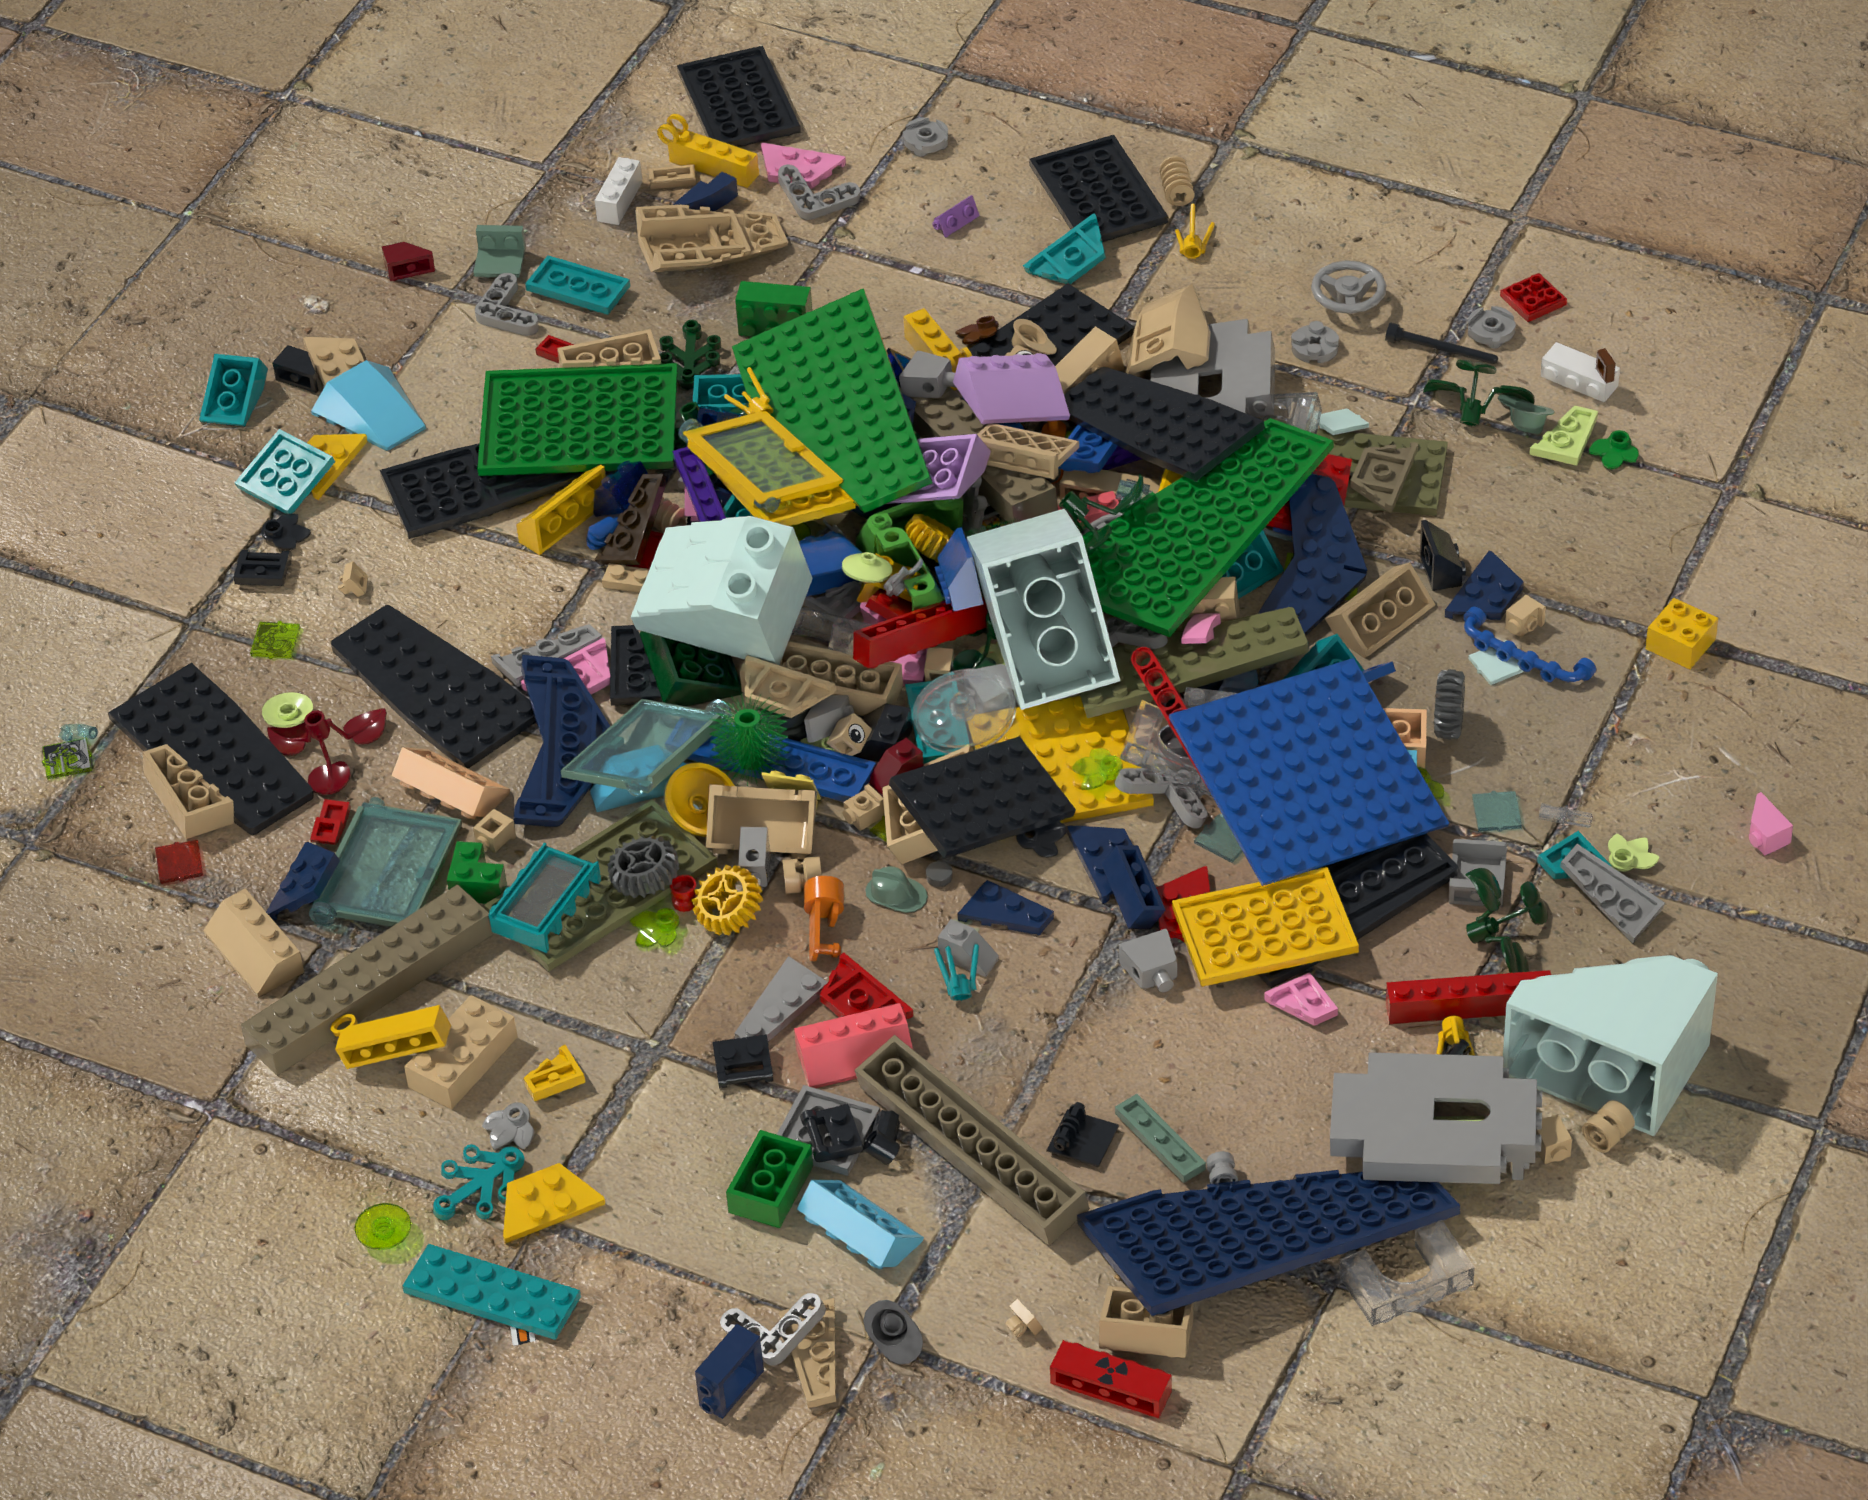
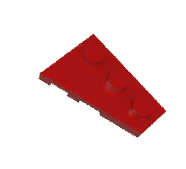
M881 588L869 598L865 606L887 620L912 612V602L895 595L889 597L886 594L887 591Z

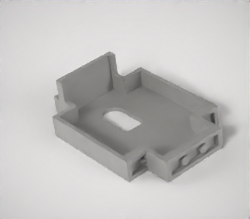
M1248 319L1208 324L1211 332L1209 359L1203 365L1186 369L1177 355L1172 360L1163 361L1151 368V381L1199 395V376L1222 373L1221 392L1216 396L1208 397V399L1254 417L1274 415L1275 347L1272 332L1266 331L1251 334Z
M1369 1052L1368 1074L1334 1073L1330 1156L1363 1157V1180L1500 1184V1173H1506V1162H1512V1180H1523L1524 1169H1529V1163H1535V1152H1541V1135H1536V1129L1542 1130V1113L1536 1112V1107L1542 1108V1091H1537V1079L1509 1078V1068H1504V1056ZM1434 1101L1481 1103L1489 1108L1490 1115L1481 1121L1434 1120Z

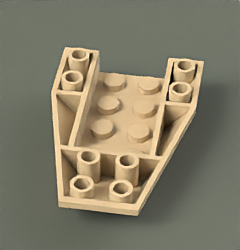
M1193 284L1149 302L1143 307L1136 322L1124 365V373L1146 379V370L1163 361H1170L1177 355L1186 369L1201 366L1208 361L1211 332Z

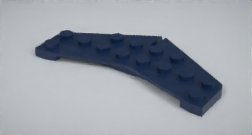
M1313 473L1289 499L1294 557L1258 612L1260 614L1293 607L1305 636L1366 579L1368 571L1336 483L1329 477Z
M522 655L521 672L543 744L521 796L514 807L513 820L514 824L558 827L565 822L594 784L563 778L561 770L603 734L610 725L567 659ZM605 750L583 771L600 774L607 760L615 758L618 752Z

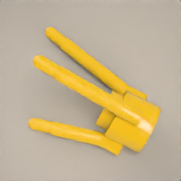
M1191 204L1190 234L1183 241L1180 230H1175L1180 246V254H1184L1185 257L1190 259L1198 258L1201 254H1205L1206 245L1215 226V223L1211 222L1203 241L1195 234V204Z
M748 367L747 371L760 398L755 397L751 399L744 391L742 395L749 402L748 407L727 394L724 395V398L747 415L764 410L773 413V408L768 404L770 399L764 393L753 370Z
M1458 1016L1445 1018L1442 1022L1443 1031L1438 1033L1439 1041L1436 1054L1442 1055L1446 1041L1448 1044L1453 1045L1454 1043L1459 1044V1039H1463L1469 1043L1468 1047H1471L1469 1055L1476 1056L1469 1040V1032L1464 1030L1462 1018Z

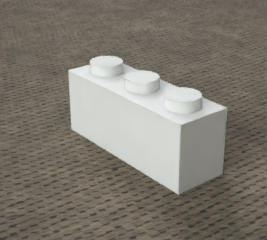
M618 157L595 199L598 222L620 224L642 184L639 160Z
M1556 342L1542 358L1541 377L1599 401L1605 402L1619 386V367L1615 366L1614 381L1606 383L1596 370V358Z

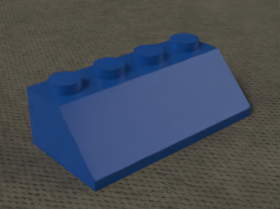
M962 527L957 528L938 556L939 566L935 567L946 604L951 603L953 611L983 605L972 553Z

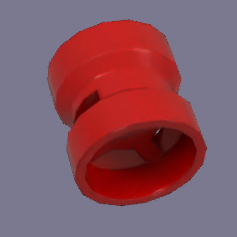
M678 875L672 879V884L670 885L672 906L680 912H688L695 907L692 899L697 897L694 891L697 889L693 877Z

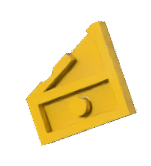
M566 1044L558 1048L559 1054L554 1059L546 1058L539 1064L537 1069L532 1070L523 1078L525 1087L534 1102L586 1083L582 1070Z

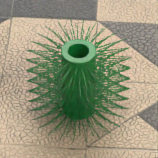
M748 705L747 709L744 706L743 710L740 709L739 712L735 710L736 714L724 708L723 710L732 715L730 717H727L729 715L723 716L724 714L715 713L726 718L713 720L721 723L716 725L727 726L720 727L717 731L709 734L712 735L715 732L723 734L721 736L712 735L718 738L711 741V743L719 745L711 749L712 751L719 752V754L712 758L723 759L729 763L720 770L732 767L730 765L737 763L726 775L741 766L738 772L745 769L743 772L745 775L746 770L747 773L748 770L749 773L751 770L752 780V770L757 769L759 771L761 767L763 772L768 773L762 765L773 769L766 763L772 762L770 764L775 763V765L784 766L772 760L789 759L777 756L781 755L779 753H771L784 751L781 748L789 745L780 742L788 738V736L780 734L783 732V729L787 730V728L779 726L787 721L776 720L783 716L782 714H778V717L771 715L775 712L774 710L764 713L770 706L763 709V712H758L761 706L757 710H753L755 706L752 709H748ZM780 742L781 744H786V745H784V746L782 747L781 745H775V744H777V743Z

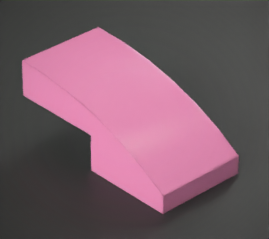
M1220 613L1195 614L1192 616L1184 629L1181 643H1207L1214 639L1213 628L1221 624Z

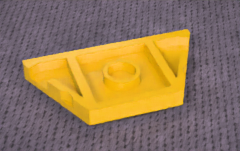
M366 434L313 435L307 442L331 455L335 460L332 467L311 491L316 500L322 497L368 442Z
M560 1163L508 1182L503 1241L505 1244L603 1206L605 1205V1198Z

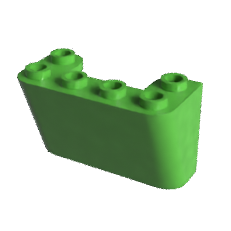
M892 527L875 532L877 554L890 557L894 562L912 568L918 563L920 558L923 560L903 529ZM923 560L922 568L917 571L921 575L904 580V586L912 599V611L945 600L942 589ZM916 584H918L917 590L913 588Z

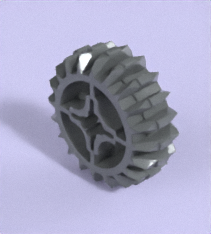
M1448 669L1441 670L1438 674L1434 711V733L1437 738L1451 740L1458 739L1461 735L1465 699V675L1462 671Z
M642 835L637 840L632 838L630 843L623 842V847L615 849V854L610 856V862L607 864L609 879L617 892L623 893L624 896L631 895L633 898H636L638 895H642L645 898L650 893L655 895L657 890L664 891V886L672 884V879L677 877V870H679L676 850H674L669 841H665L663 837L655 838L654 835L648 838Z

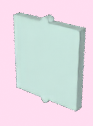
M1347 408L1311 416V421L1319 425L1320 429H1324L1332 435L1369 428L1367 421Z
M1491 647L1486 651H1478L1468 657L1476 667L1477 673L1481 674L1490 685L1525 672L1520 669L1518 665L1519 660L1511 657L1507 662L1501 661L1496 655L1497 650Z

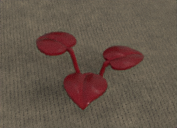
M385 708L360 714L350 719L344 725L343 730H341L330 718L326 720L322 711L315 710L305 716L304 722L297 726L288 728L268 727L267 732L271 743L282 755L287 756L302 752L306 743L311 742V738L319 741L326 765L312 770L308 776V784L315 793L322 795L334 794L347 785L351 772L349 766L344 761L331 764L324 740L329 736L330 727L346 740L353 738L356 744H369L376 741L383 734L387 712Z

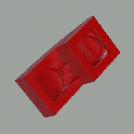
M324 799L320 817L315 819L310 841L336 845L347 823L351 810L350 803Z

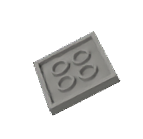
M803 1085L777 1135L810 1144L813 1151L814 1148L807 1128L801 1122L800 1115L806 1110H814L816 1112L849 1104L862 1144H864L866 1138L873 1130L875 1118L880 1112V1107ZM825 1124L817 1125L824 1145L827 1147L832 1146ZM860 1153L820 1163L816 1162L813 1157V1166L848 1176Z

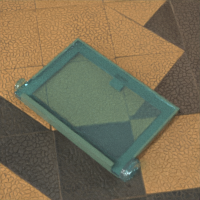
M641 699L561 770V775L563 778L627 789L633 796H639L642 792L649 793L712 736L709 735L711 732L717 731L718 728L722 727L716 725L721 723L713 720L726 718L715 713L724 714L723 716L729 715L727 717H730L732 715L723 709L725 708L730 712L731 709L724 701L719 699L713 700L708 704L706 710Z
M372 797L369 803L363 802L362 806L358 807L335 853L340 862L320 898L314 901L309 911V917L320 926H331L336 917L389 927L399 923L425 905L459 833L462 820L388 807L378 797Z

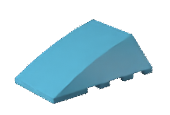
M368 360L328 381L311 410L312 415L325 417L328 423L334 426L339 424L345 427V430L351 434H366L369 443L386 451L426 429L424 422L390 368Z

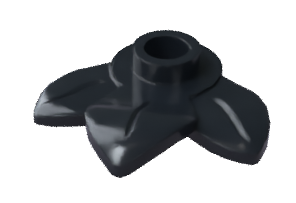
M285 514L278 519L266 521L263 524L261 534L263 539L273 542L277 548L293 550L296 548V543L302 542L309 537L311 530L297 524L298 514Z
M1058 821L1028 831L1034 835L1032 838H1028L1025 836V833L1016 835V840L1022 848L1033 849L1041 857H1053L1058 855L1055 842L1065 836L1068 828L1064 823Z

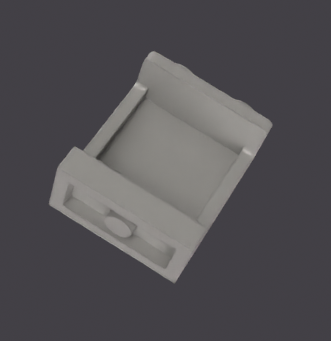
M1469 839L1453 840L1452 860L1458 865L1457 877L1450 878L1449 904L1484 906L1474 884L1465 874L1477 868H1486L1494 874L1501 889V897L1499 898L1501 905L1499 907L1503 908L1507 854L1506 842Z

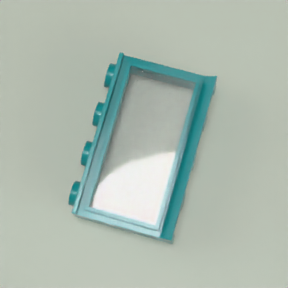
M543 843L540 849L533 853L526 867L519 871L513 884L505 889L503 897L499 902L491 907L488 915L491 931L547 953L549 951L547 935L549 932L557 935L561 933V917L563 914L569 916L575 914V898L577 895L587 898L590 893L589 881L596 884L601 882L599 861L591 863L548 847L547 843Z

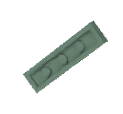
M1138 1094L1115 1106V1114L1183 1183L1206 1170V1162Z

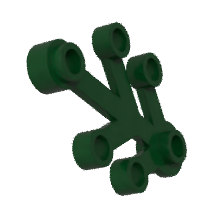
M687 320L682 327L683 337L686 340L685 352L674 345V340L671 336H663L659 340L660 349L666 352H662L659 355L661 364L675 363L673 362L672 355L684 363V368L677 364V383L684 389L694 388V375H700L711 367L720 364V354L715 350H719L722 345L721 338L718 335H711L707 338V344L695 351L696 340L702 336L701 325L696 320ZM706 357L704 362L694 367V363Z

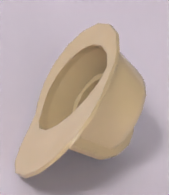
M1018 319L1014 322L1013 347L1019 345L1039 353H1056L1055 345L1037 324L1026 319Z

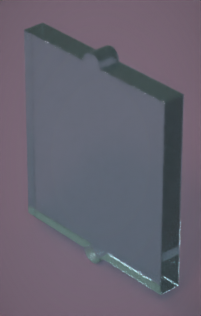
M1492 791L1491 793L1472 794L1478 832L1494 830L1502 832L1508 829H1522L1515 791Z
M1218 814L1209 825H1205L1204 830L1194 839L1196 845L1231 863L1243 852L1221 814Z

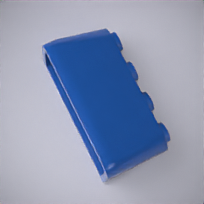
M833 531L821 537L809 536L798 541L813 578L806 597L826 593L828 589L841 587L852 581L860 582L850 578L843 572L842 562L847 556L862 552L841 533Z

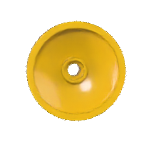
M690 763L681 766L670 776L665 787V803L669 814L680 827L692 834L706 837L710 784L730 787L735 785L725 773L714 766L704 763Z

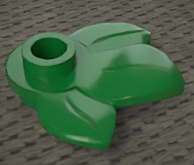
M1622 430L1612 432L1607 439L1596 440L1589 448V454L1602 456V464L1607 469H1616L1624 461L1634 463L1639 456L1638 449L1631 445L1632 441L1629 434Z

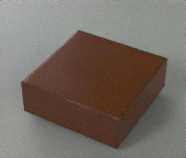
M1606 348L1597 350L1596 370L1604 382H1613L1616 363Z

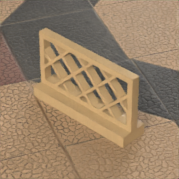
M993 423L985 426L977 434L991 451L987 462L988 466L1055 479L1058 476V467L1079 448V441Z

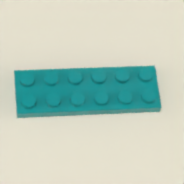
M432 1244L427 1245L402 1285L403 1291L406 1294L554 1340L559 1336L581 1298V1293L578 1289Z

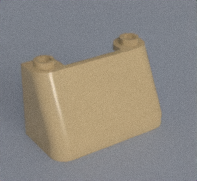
M710 784L706 848H712L713 854L728 855V849L739 850L741 827H767L771 852L791 853V858L793 859L807 858V854H812L817 791L730 787Z

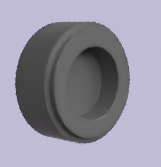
M936 861L927 866L926 880L930 885L943 887L952 881V867L948 863Z

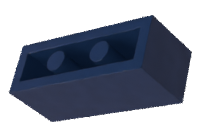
M1116 845L1101 864L1128 929H1151L1166 911L1139 846Z

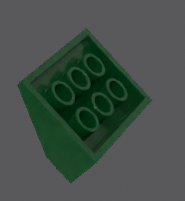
M644 631L640 632V637L663 703L691 706L731 696H739L743 693L741 682L730 655Z

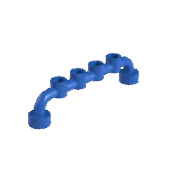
M1471 607L1463 616L1465 621L1464 630L1469 637L1475 640L1474 645L1478 650L1486 651L1491 647L1497 650L1496 655L1501 661L1507 662L1513 657L1519 660L1518 665L1525 672H1530L1533 668L1541 670L1540 675L1546 682H1552L1555 678L1566 682H1576L1581 679L1589 680L1596 673L1595 664L1588 658H1581L1574 665V672H1568L1561 669V666L1555 661L1548 663L1539 659V656L1533 651L1524 652L1518 649L1512 641L1507 640L1503 642L1496 639L1494 634L1488 630L1483 632L1477 630L1486 621L1485 613L1478 607Z

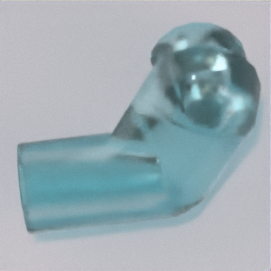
M64 724L60 728L59 738L67 742L72 741L73 735L95 739L98 730L96 727L86 724Z

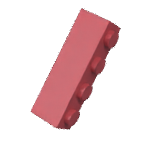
M900 1003L794 1028L796 1051L808 1086L812 1088H820L857 1079L855 1069L894 1035L913 1049L908 1024Z

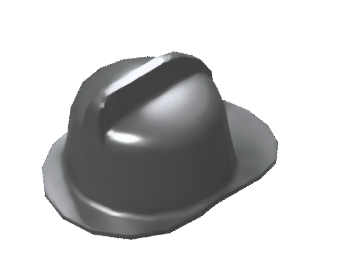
M880 1300L870 1305L865 1312L864 1328L883 1355L891 1362L897 1364H908L916 1360L922 1350L923 1338L918 1326L912 1320L907 1310L890 1300Z

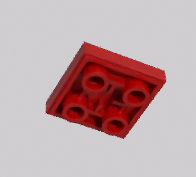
M1540 273L1500 290V297L1527 322L1567 305V298Z

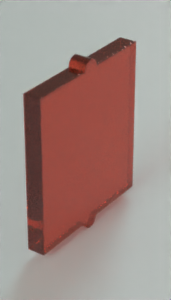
M198 840L182 843L174 842L171 845L155 847L160 884L174 881L184 882L185 879L203 876Z

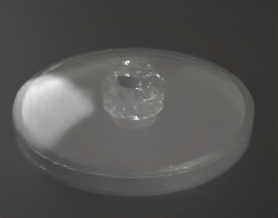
M961 669L936 678L920 692L913 707V722L921 740L929 747L948 754L968 745L973 750H978L994 744L1008 732L1016 715V703L1008 683L1000 676L981 669Z

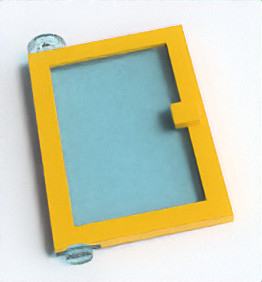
M766 410L707 426H702L696 419H689L679 429V437L688 444L687 447L753 508L758 507L760 509L764 507L765 510L772 513L777 510L781 502L840 487L839 484L843 482V479Z

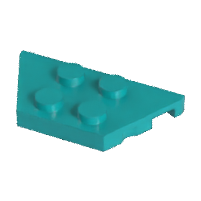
M1094 213L1026 262L1023 265L1024 270L1027 273L1053 281L1072 284L1106 259L1096 215Z

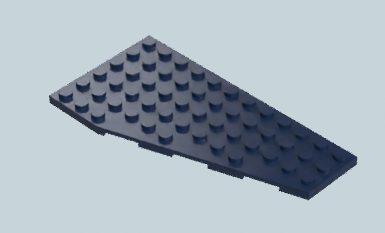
M1339 1170L1295 1174V1179L1277 1180L1251 1184L1250 1180L1207 1184V1189L1162 1194L1161 1189L1152 1190L1078 1214L1077 1224L1150 1315L1155 1316L1460 1215V1204L1439 1182L1363 1180V1172L1339 1174Z

